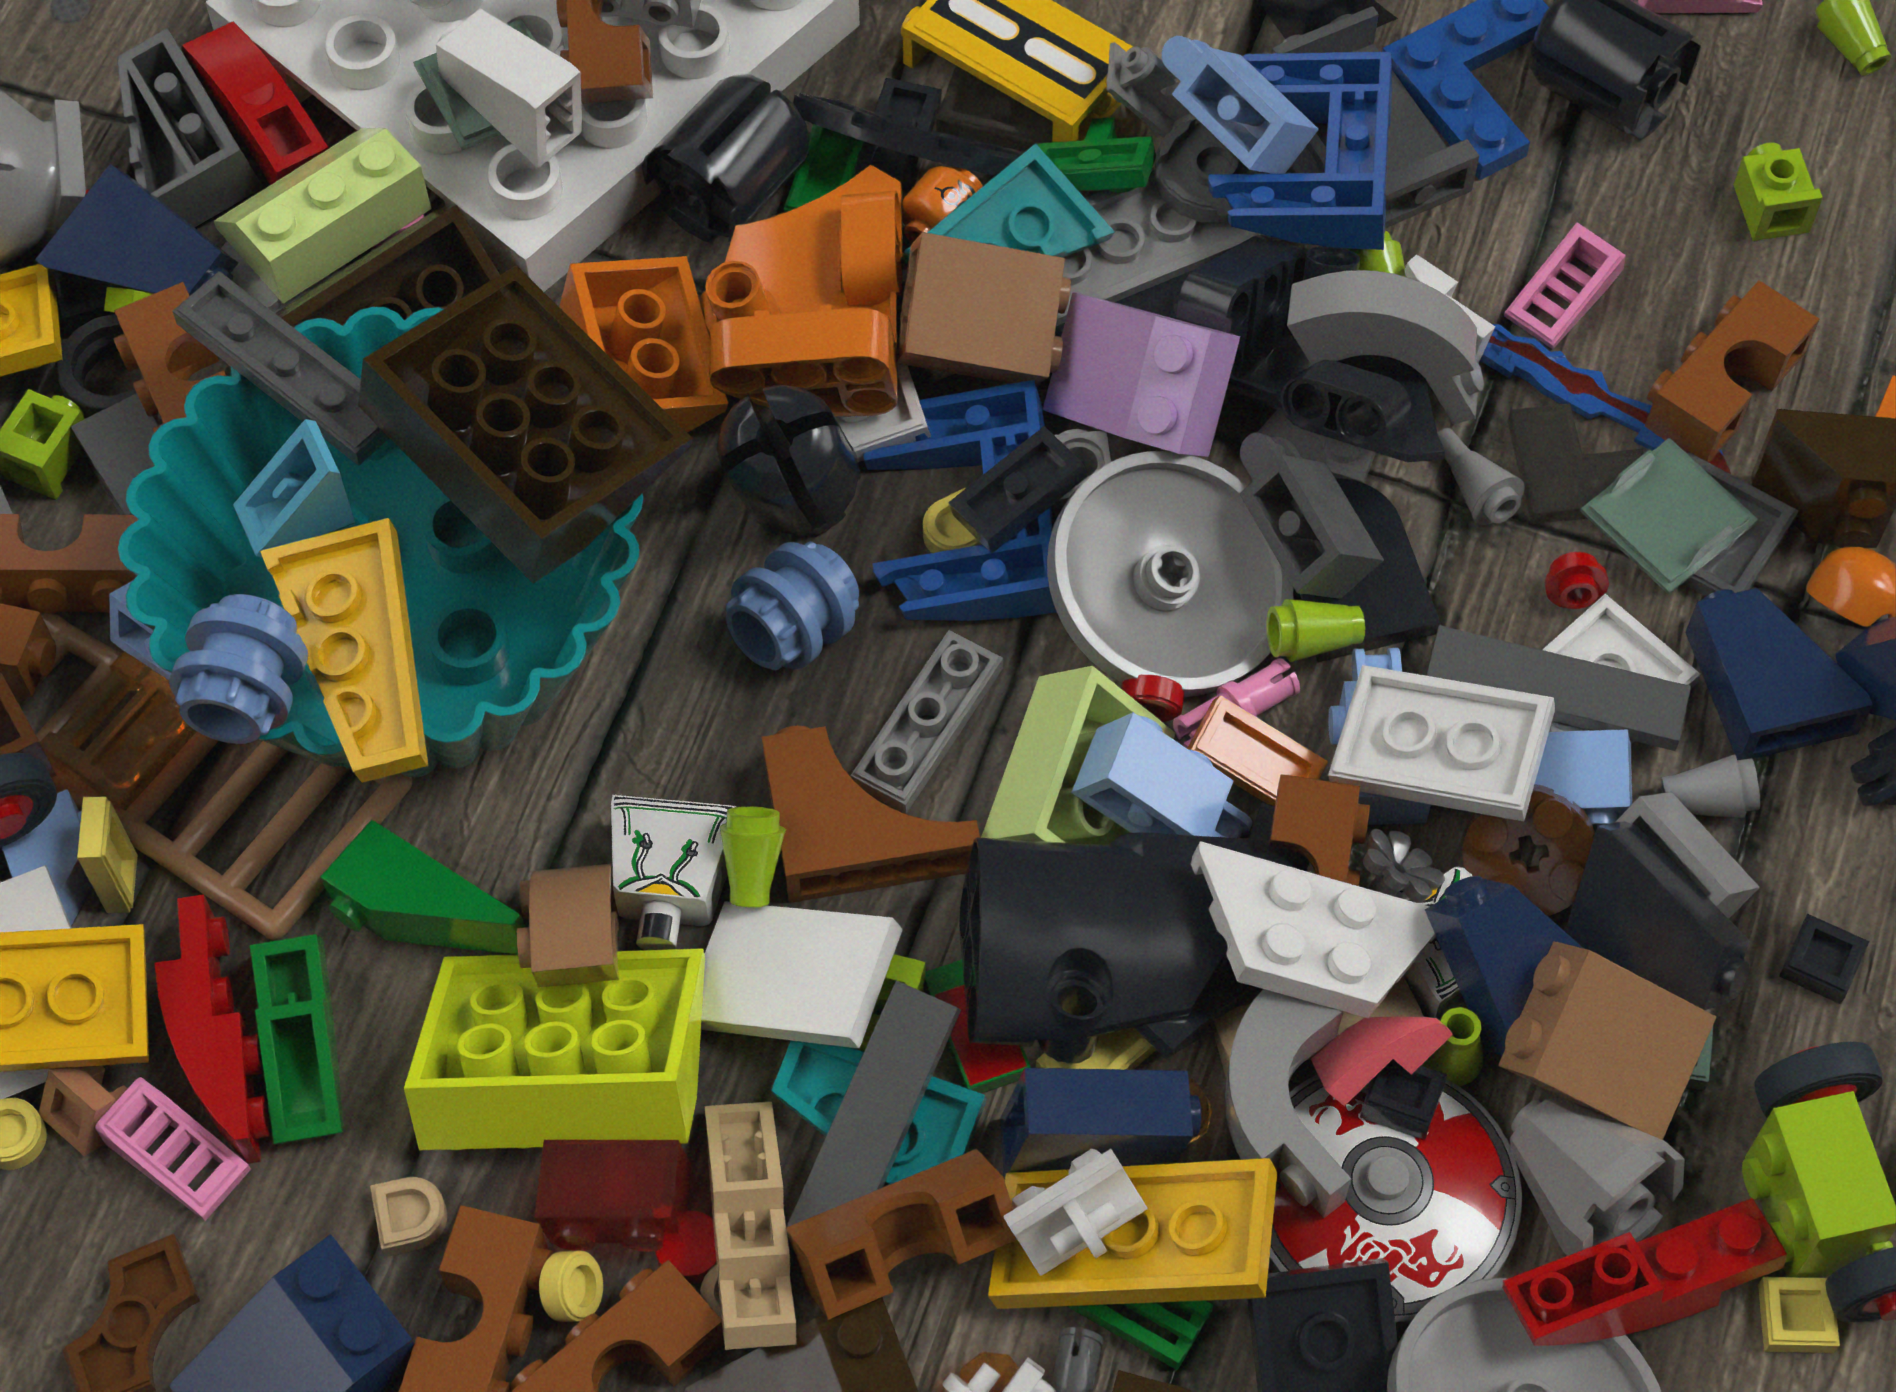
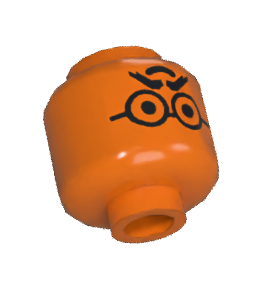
M946 166L930 168L902 200V221L905 225L904 234L909 242L912 244L922 232L927 233L981 189L983 185L979 179L970 171L954 166L950 168Z

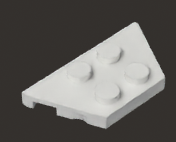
M1201 841L1192 856L1191 866L1195 875L1204 874L1214 899L1209 907V911L1217 932L1227 942L1228 951L1226 955L1236 980L1241 983L1369 1018L1384 1000L1392 986L1412 966L1416 957L1425 946L1436 937L1425 912V909L1430 906Z

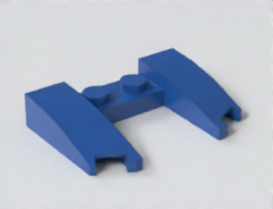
M1391 52L1245 54L1243 57L1311 122L1328 124L1325 173L1209 174L1208 185L1212 197L1226 198L1232 210L1227 211L1228 222L1231 227L1290 242L1333 248L1384 250L1388 135L1392 104Z
M1035 380L919 400L931 437L928 438L923 433L915 436L916 442L881 447L863 453L864 462L867 470L940 469L982 465L983 474H985L1045 426L1043 407ZM1050 506L993 553L983 545H976L872 563L874 575L882 587L895 583L907 601L900 605L899 608L907 620L973 621L1056 613L1047 575L1048 545L1054 527L1052 507Z

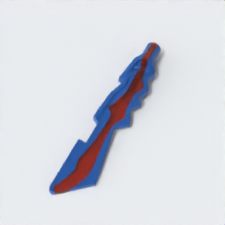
M1492 324L1495 326V329L1480 359L1482 363L1509 379L1513 374L1526 380L1543 395L1587 419L1603 415L1638 432L1639 434L1634 439V442L1651 451L1665 441L1645 427L1652 405L1610 392L1602 372L1573 367L1562 351L1550 352L1535 338L1517 337L1501 325ZM1720 450L1709 463L1731 474L1722 450Z

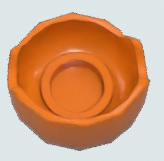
M1862 547L1837 548L1821 561L1806 585L1807 593L1816 601L1860 626L1869 627L1886 614H1888V618L1896 617V564L1872 549Z

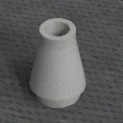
M1733 754L1676 775L1661 777L1662 793L1672 792L1693 815L1744 818L1746 811L1760 809L1758 778L1752 758L1737 760L1736 755Z

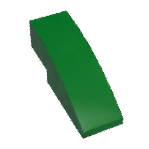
M313 934L250 945L258 1009H255L274 1144L344 1133L336 1036L323 938Z

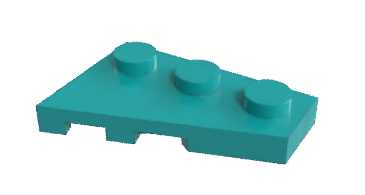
M1035 143L927 233L1063 258L1110 240L1115 231ZM910 247L904 251L901 260L907 267Z
M791 1040L771 1091L777 1099L826 1137L864 1052L851 1047ZM932 1076L885 1181V1185L888 1186L967 1153L985 1107L986 1096Z

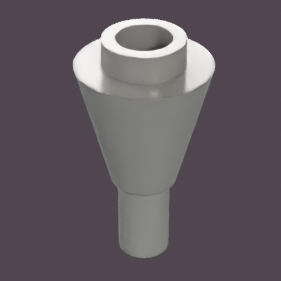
M1451 428L1440 430L1438 436L1445 449L1444 459L1452 467V473L1474 521L1478 524L1486 525L1501 523L1512 517L1521 505L1524 482L1477 452L1470 451Z

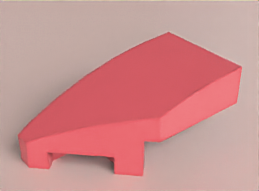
M1404 1016L1363 1018L1330 1041L1311 1058V1061L1325 1090L1345 1106L1392 1059L1412 1075L1453 1034L1437 1018Z

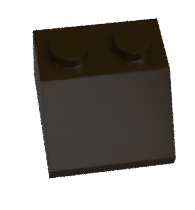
M1777 409L1751 474V485L1798 510L1793 524L1814 543L1834 544L1839 548H1877L1896 508V418Z

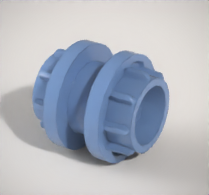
M811 541L805 545L795 542L784 543L766 557L764 568H751L733 583L731 601L726 605L728 629L738 647L756 664L775 671L782 666L789 669H802L819 656L823 643L837 642L852 629L855 621V610L859 607L857 581L845 561L830 548Z
M244 594L226 596L220 600L219 604L214 603L209 608L198 611L192 617L185 636L186 645L190 652L181 655L176 660L169 678L170 689L176 697L175 701L180 705L179 712L182 719L191 728L207 737L235 744L253 742L260 735L268 734L270 729L281 726L287 720L293 702V695L288 686L294 684L302 677L308 660V650L300 635L296 633L298 627L294 617L271 601Z

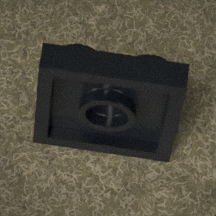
M1380 1258L1268 1273L1266 1298L1247 1299L1258 1392H1387L1389 1367L1398 1345L1389 1262Z

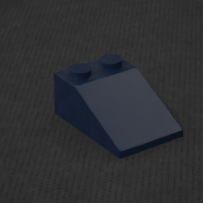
M330 1234L274 1275L169 1386L173 1392H388L403 1380L414 1342Z

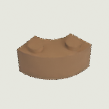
M613 864L533 871L530 880H520L523 920L529 919V927L517 928L519 964L521 969L531 968L538 988L619 980L617 956L619 920L613 891Z

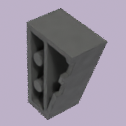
M168 28L117 56L124 118L129 124L132 146L128 148L130 164L135 170L136 182L194 228L264 188Z

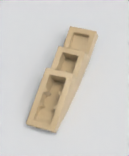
M772 1102L704 1106L725 1350L796 1345V1319L790 1281V1254L784 1216L783 1181Z

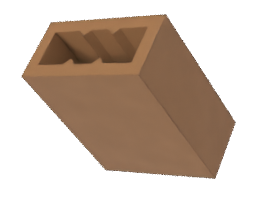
M922 232L910 247L897 340V364L1011 384L1035 380L1036 387L1049 378L1050 372H1057L1061 361L1063 340L1062 337L1055 336L1058 313L1064 314L1066 311L1071 289L1070 278L1063 277L1065 258Z
M1553 941L1549 953L1539 962L1533 977L1534 986L1520 1017L1513 1022L1508 1030L1505 1040L1506 1049L1498 1066L1565 1100L1663 1140L1716 1020V1016L1588 949Z

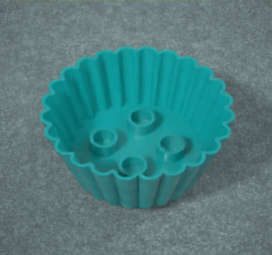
M370 307L359 310L350 316L343 326L333 320L317 318L306 320L296 325L294 329L361 379L363 358L443 309L425 308L414 312L404 321L397 312L386 307ZM232 367L230 376L216 375L205 378L192 387L185 399L184 409L186 417L173 419L156 430L148 445L149 457L155 466L142 471L133 478L126 492V503L129 511L139 519L127 527L121 535L118 545L121 562L128 570L137 575L127 590L126 607L133 618L153 630L149 639L150 654L153 661L170 673L176 660L181 655L190 652L186 645L185 636L192 617L198 611L209 608L211 604H219L222 598L235 594L260 597L284 609L275 581L268 571L263 558L255 555L233 504L301 425L302 421ZM388 439L359 466L325 440L340 472L355 521L332 532L389 518L398 534L428 766L402 772L401 774L407 777H421L434 770L438 762L448 768H462L475 760L480 748L495 751L507 747L514 740L521 725L526 726L536 723L545 715L561 690L571 680L617 615L620 606L619 590L639 558V544L634 534L630 532V529L642 509L643 495L641 494L583 551L533 584L391 439ZM306 663L302 677L294 684L288 686L293 695V702L287 720L281 726L270 729L268 734L260 735L258 739L327 766H344L352 770L323 702L324 697L316 678Z

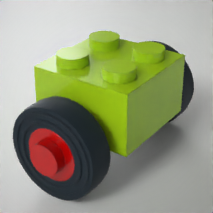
M1839 1042L1807 1048L1765 1069L1756 1078L1754 1086L1761 1110L1767 1120L1742 1162V1174L1747 1192L1754 1200L1760 1199L1767 1222L1787 1253L1784 1265L1786 1276L1795 1278H1822L1829 1276L1825 1282L1826 1293L1833 1312L1843 1322H1866L1879 1319L1884 1321L1896 1320V1247H1893L1892 1242L1888 1241L1896 1230V1205L1858 1103L1873 1095L1881 1087L1883 1079L1874 1052L1869 1045L1862 1042Z

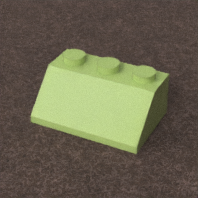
M361 128L214 220L216 229L284 304L431 210V205L421 165L386 128Z
M1093 665L1039 676L981 838L1109 845L1117 837L1131 832L1071 793L1096 729L1134 712L1139 716L1147 717L1158 723L1163 733L1174 739L1176 733Z

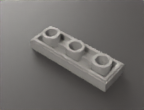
M948 630L850 775L853 781L875 799L907 814L1002 671L1003 657ZM925 715H931L935 718L931 720H923L920 717Z

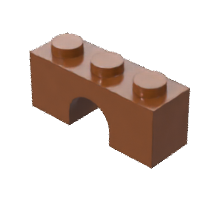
M556 0L559 24L561 28L567 27L569 50H561L560 57L572 63L581 72V103L653 98L650 39L641 26H613L603 22L601 9L604 0Z
M1760 280L1743 298L1733 295L1718 314L1715 320V326L1717 327L1709 335L1701 331L1688 345L1681 358L1683 364L1675 373L1666 369L1655 381L1647 395V400L1653 404L1645 427L1665 441L1670 438L1687 454L1690 452L1709 463L1738 431L1753 395L1736 384L1729 376L1751 378L1773 391L1805 355L1820 319Z
M184 282L114 310L124 334L113 338L128 372L139 368L143 375V379L133 382V385L147 416L150 417L159 413L163 424L173 419L186 417L184 409L186 395L194 385L203 379L187 380L195 372L219 362L216 354L176 324L172 311L190 296ZM223 370V371L218 372V373H216V374H214V375H211V376H209V377H213V376H216V375H221V376H226V375H225V372H224V370ZM161 425L152 428L154 433Z
M0 514V603L42 613H110L109 594L137 577L121 562L118 545L120 537L127 527L139 519L134 515L84 514L81 533L72 544L59 550L40 551L25 545L20 514Z
M1281 774L1278 782L1269 845L1300 853L1311 863L1317 875L1359 886L1360 870L1348 869L1352 843L1364 844L1370 805L1358 803L1360 786Z
M978 1149L786 1227L805 1288L828 1320L893 1293L888 1273L895 1266L909 1258L926 1253H945L950 1255L959 1265L1017 1240L1003 1217L1013 1210L1004 1178Z
M460 1205L439 1272L448 1292L473 1298L483 1305L482 1317L476 1328L469 1335L457 1341L438 1342L416 1337L399 1392L512 1391L510 1389L511 1382H507L506 1377L513 1356L523 1357L528 1347L532 1333L533 1317L526 1314L534 1290L539 1291L542 1268L547 1259L553 1254L552 1250L547 1249L548 1246L540 1224Z
M667 1260L656 1271L653 1272L652 1269L647 1268L629 1280L619 1294L621 1300L601 1317L597 1314H591L581 1320L565 1339L567 1345L546 1363L540 1359L525 1367L510 1385L511 1392H599L601 1382L606 1374L615 1366L627 1361H643L653 1365L674 1387L724 1345L722 1319L676 1267Z

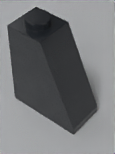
M1622 821L1597 826L1565 932L1584 949H1588L1703 1010L1730 1003L1731 999H1735L1740 994L1747 980L1749 963L1744 960L1750 940L1637 825Z

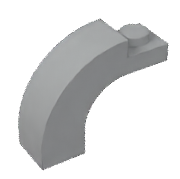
M1379 271L1335 272L1292 284L1287 326L1311 365L1322 360L1338 361L1359 355L1391 357L1412 366L1423 375L1453 425L1476 419L1477 392L1482 391L1484 388L1482 371L1475 358L1477 327L1466 312L1452 299L1425 283L1401 275Z
M1263 989L1244 1014L1233 1041L1225 1084V1111L1228 1128L1241 1160L1270 1158L1275 1169L1279 1167L1282 1170L1279 1174L1280 1179L1289 1194L1303 1206L1311 1203L1318 1213L1325 1218L1345 1202L1351 1178L1297 1116L1291 1103L1288 1082L1296 1069L1304 1061L1337 1037L1343 1011Z

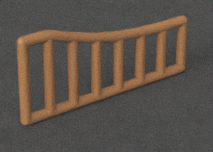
M40 612L52 639L56 642V657L50 673L69 652L96 668L35 734L57 775L52 778L56 792L59 793L68 789L77 808L82 811L83 797H105V795L97 790L172 707L179 710L180 705L175 701L176 697L171 691L170 685L142 664L87 634L56 613ZM41 676L37 687L47 676ZM119 681L147 695V698L76 776L49 758ZM14 695L19 706L28 698L26 696ZM194 730L125 808H122L108 797L107 799L111 801L133 847L268 939L279 940L288 933L325 889L320 876L371 819L379 824L383 822L411 789L412 777L399 773L375 779L374 781L380 784L378 788L279 903L271 909L246 892L245 889L342 779L349 768L344 766L332 767L320 763L229 869L221 875L195 856L288 750L262 741L172 842L146 823L219 742V740L212 739Z

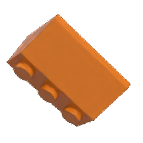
M687 256L572 263L569 265L559 307L673 420L688 433L726 411L728 406L726 394L713 388L710 384V337Z

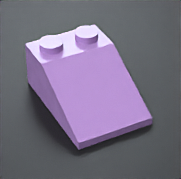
M1073 292L1061 336L1063 340L1061 361L1057 372L1051 375L1043 410L1129 440L1174 453L1209 457L1240 336Z

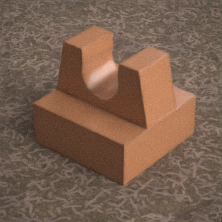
M102 1065L49 1069L39 1114L47 1124L83 1156H86L105 1144L96 1131L95 1126L128 1088L123 1085L113 1092L109 1093L101 1086L105 1068Z

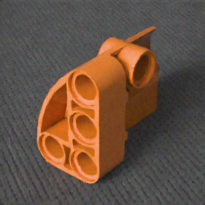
M870 165L845 184L803 206L768 219L735 226L725 262L711 271L705 285L707 297L711 305L710 384L713 388L739 399L749 395L753 403L770 408L762 388L776 384L803 387L822 398L834 416H875L885 414L896 407V296L902 295L903 267L901 260L902 187L900 181ZM745 298L741 302L731 303L736 299Z

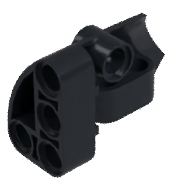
M1257 235L1198 267L1188 275L1180 291L1176 319L1240 336L1225 394L1283 411L1293 425L1303 430L1407 463L1444 460L1445 449L1439 439L1433 418L1427 380L1420 372L1400 360L1380 355H1359L1338 361L1322 360L1311 365L1287 326L1292 284L1329 273L1359 270L1360 257L1355 252L1344 248L1326 246L1315 247L1307 251L1304 248Z
M1138 832L1119 836L1109 845L976 837L971 847L959 913L967 1030L970 1044L1031 1047L1034 1041L1038 1040L1040 1048L1047 1056L1054 1060L1069 1064L1080 1063L1089 1059L1095 1052L1099 1035L1190 1015L1200 996L1226 958L1228 951L1227 942L1217 932L1209 911V907L1214 899L1204 874L1195 875L1191 866L1192 856L1199 842L1212 844L1292 868L1293 865L1261 839Z

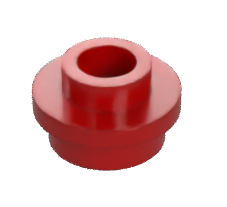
M1570 552L1559 556L1552 562L1544 584L1546 595L1553 604L1568 609H1582L1594 604L1606 594L1609 580L1606 569L1598 563L1594 556L1585 552Z

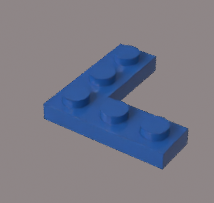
M1477 0L1382 49V52H1391L1392 70L1423 114L1447 143L1452 146L1466 139L1469 140L1479 154L1475 174L1479 181L1525 158L1528 154L1530 141L1474 77L1471 71L1534 40L1540 21L1549 8L1543 0Z

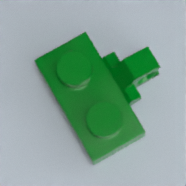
M1115 117L1092 118L1083 141L1038 144L1040 149L1078 191L1108 189L1114 193H1125L1139 187H1146L1156 159L1153 136L1117 138Z

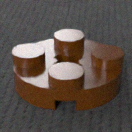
M1534 784L1524 821L1476 813L1472 817L1463 842L1462 856L1464 868L1473 876H1481L1483 879L1513 885L1547 916L1553 915L1566 909L1575 901L1595 832L1585 811L1574 801L1572 804L1565 797L1555 794L1553 789ZM1531 836L1535 845L1546 844L1549 853L1539 858V865L1529 867L1523 860L1514 859L1511 852L1519 849L1520 837Z

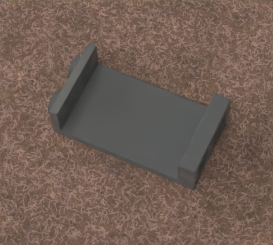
M1372 6L1352 15H1341L1330 24L1304 35H1293L1286 38L1279 45L1272 47V53L1379 52L1374 45L1379 14ZM1393 70L1391 123L1389 126L1385 228L1471 192L1479 161V154L1468 139L1449 147L1444 144ZM1312 122L1319 129L1316 133L1326 147L1328 124Z

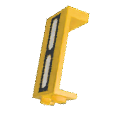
M927 0L922 7L916 6L907 14L901 27L903 63L913 69L931 50L1053 121L1052 142L1083 141L1092 118L1110 117L1122 104L1117 102L1107 91L1106 77L1109 65L1110 44L1113 42L1126 52L1133 46L1052 0Z

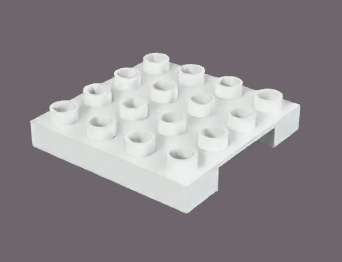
M208 0L205 2L213 30L234 21L270 61L300 104L313 94L357 131L361 128H386L421 165L425 185L444 200L446 207L457 204L500 275L517 265L543 292L568 273L570 264L581 262L662 193L655 179L648 185L645 184L641 168L645 156L720 80L733 75L751 74L768 82L771 85V92L776 89L783 91L860 25L859 0H701L693 28L677 25H658L651 21L619 16H602L603 22L613 26L640 25L650 39L653 98L581 103L582 132L541 167L537 168L502 134L461 150L414 67L413 62L437 53L436 44L445 29L457 20L465 21L480 8L506 24L522 19L537 43L560 56L561 50H569L567 27L561 28L559 24L556 0H452L448 5L437 9H424L410 0Z

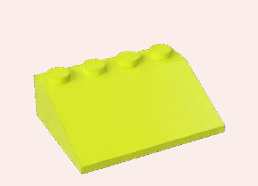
M704 949L617 951L619 980L539 988L531 968L521 969L519 957L515 954L444 957L404 1086L419 1150L688 1144L698 1089L705 972Z

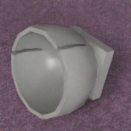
M0 89L1 269L38 246L45 248L86 195L79 101L54 100L50 118L40 120Z

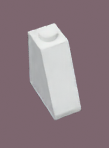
M481 8L465 21L457 20L453 22L442 33L436 44L439 76L537 168L541 167L582 132L581 72L572 63Z

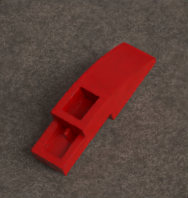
M234 21L182 45V52L240 148L247 146L270 185L328 149L327 144L283 78L256 44Z
M204 894L177 898L181 959L154 963L158 997L166 1030L184 1073L204 1110L221 1135L247 1164L261 1162L259 1138L270 1136V1119L265 1097H256L255 1075L264 1074L259 1035H251L240 1012L234 1013V999L229 977H221L219 957L229 956L230 954L226 920L224 916H214Z
M1750 1198L1638 1242L1635 1241L1631 1232L1625 1233L1503 1280L1502 1288L1534 1346L1586 1343L1654 1328L1719 1306L1721 1292L1784 1268L1787 1253L1754 1199Z

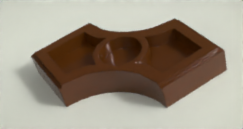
M174 1233L108 1260L110 1290L101 1315L84 1335L65 1346V1349L62 1350L76 1392L156 1391L153 1379V1362L158 1343L165 1330L178 1315L200 1302L180 1243Z

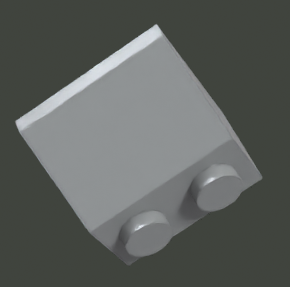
M1672 792L1640 796L1615 822L1626 821L1637 825L1728 919L1760 888Z

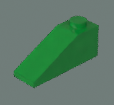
M372 819L320 876L332 899V903L329 905L330 911L339 921L353 931L359 932L364 926L387 941L518 955L517 928L526 927L519 913Z

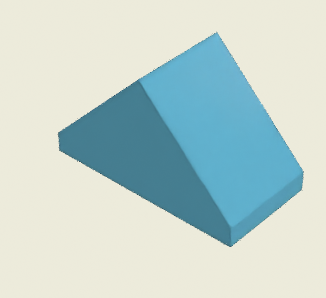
M307 419L301 423L233 504L252 549L258 557H262L261 550L324 535L355 522L340 472L316 421Z

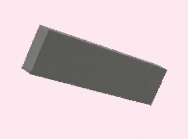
M220 271L172 311L178 326L303 422L305 419L316 421L323 438L358 466L390 439L358 406L361 379Z
M1441 625L1438 627L1426 675L1554 697L1555 712L1552 719L1554 722L1590 731L1628 729L1631 741L1676 751L1680 741L1691 688L1689 685Z
M899 981L895 982L786 1227L883 1188L961 1009Z

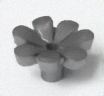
M1379 829L1371 831L1366 841V846L1369 850L1363 859V864L1369 872L1377 876L1368 886V889L1395 896L1398 891L1402 890L1413 902L1421 903L1432 894V890H1436L1444 883L1445 877L1440 870L1429 867L1433 861L1425 851L1419 848L1413 849L1411 852L1408 851L1411 841L1410 837L1406 834L1390 831L1387 837Z

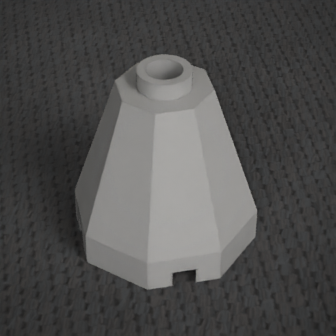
M1561 1097L1545 1099L1543 1102L1539 1100L1530 1102L1520 1110L1512 1122L1511 1130L1514 1133L1510 1137L1511 1152L1555 1238L1567 1256L1631 1232L1636 1242L1641 1241L1654 1230L1663 1217L1653 1207L1662 1193L1673 1202L1683 1188L1685 1159L1667 1142Z

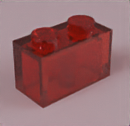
M544 1139L534 1218L541 1225L542 1231L549 1243H554L562 1249L587 1251L593 1249L595 1243H621L626 1248L636 1251H657L663 1247L664 1241L683 1242L692 1166L679 1140Z

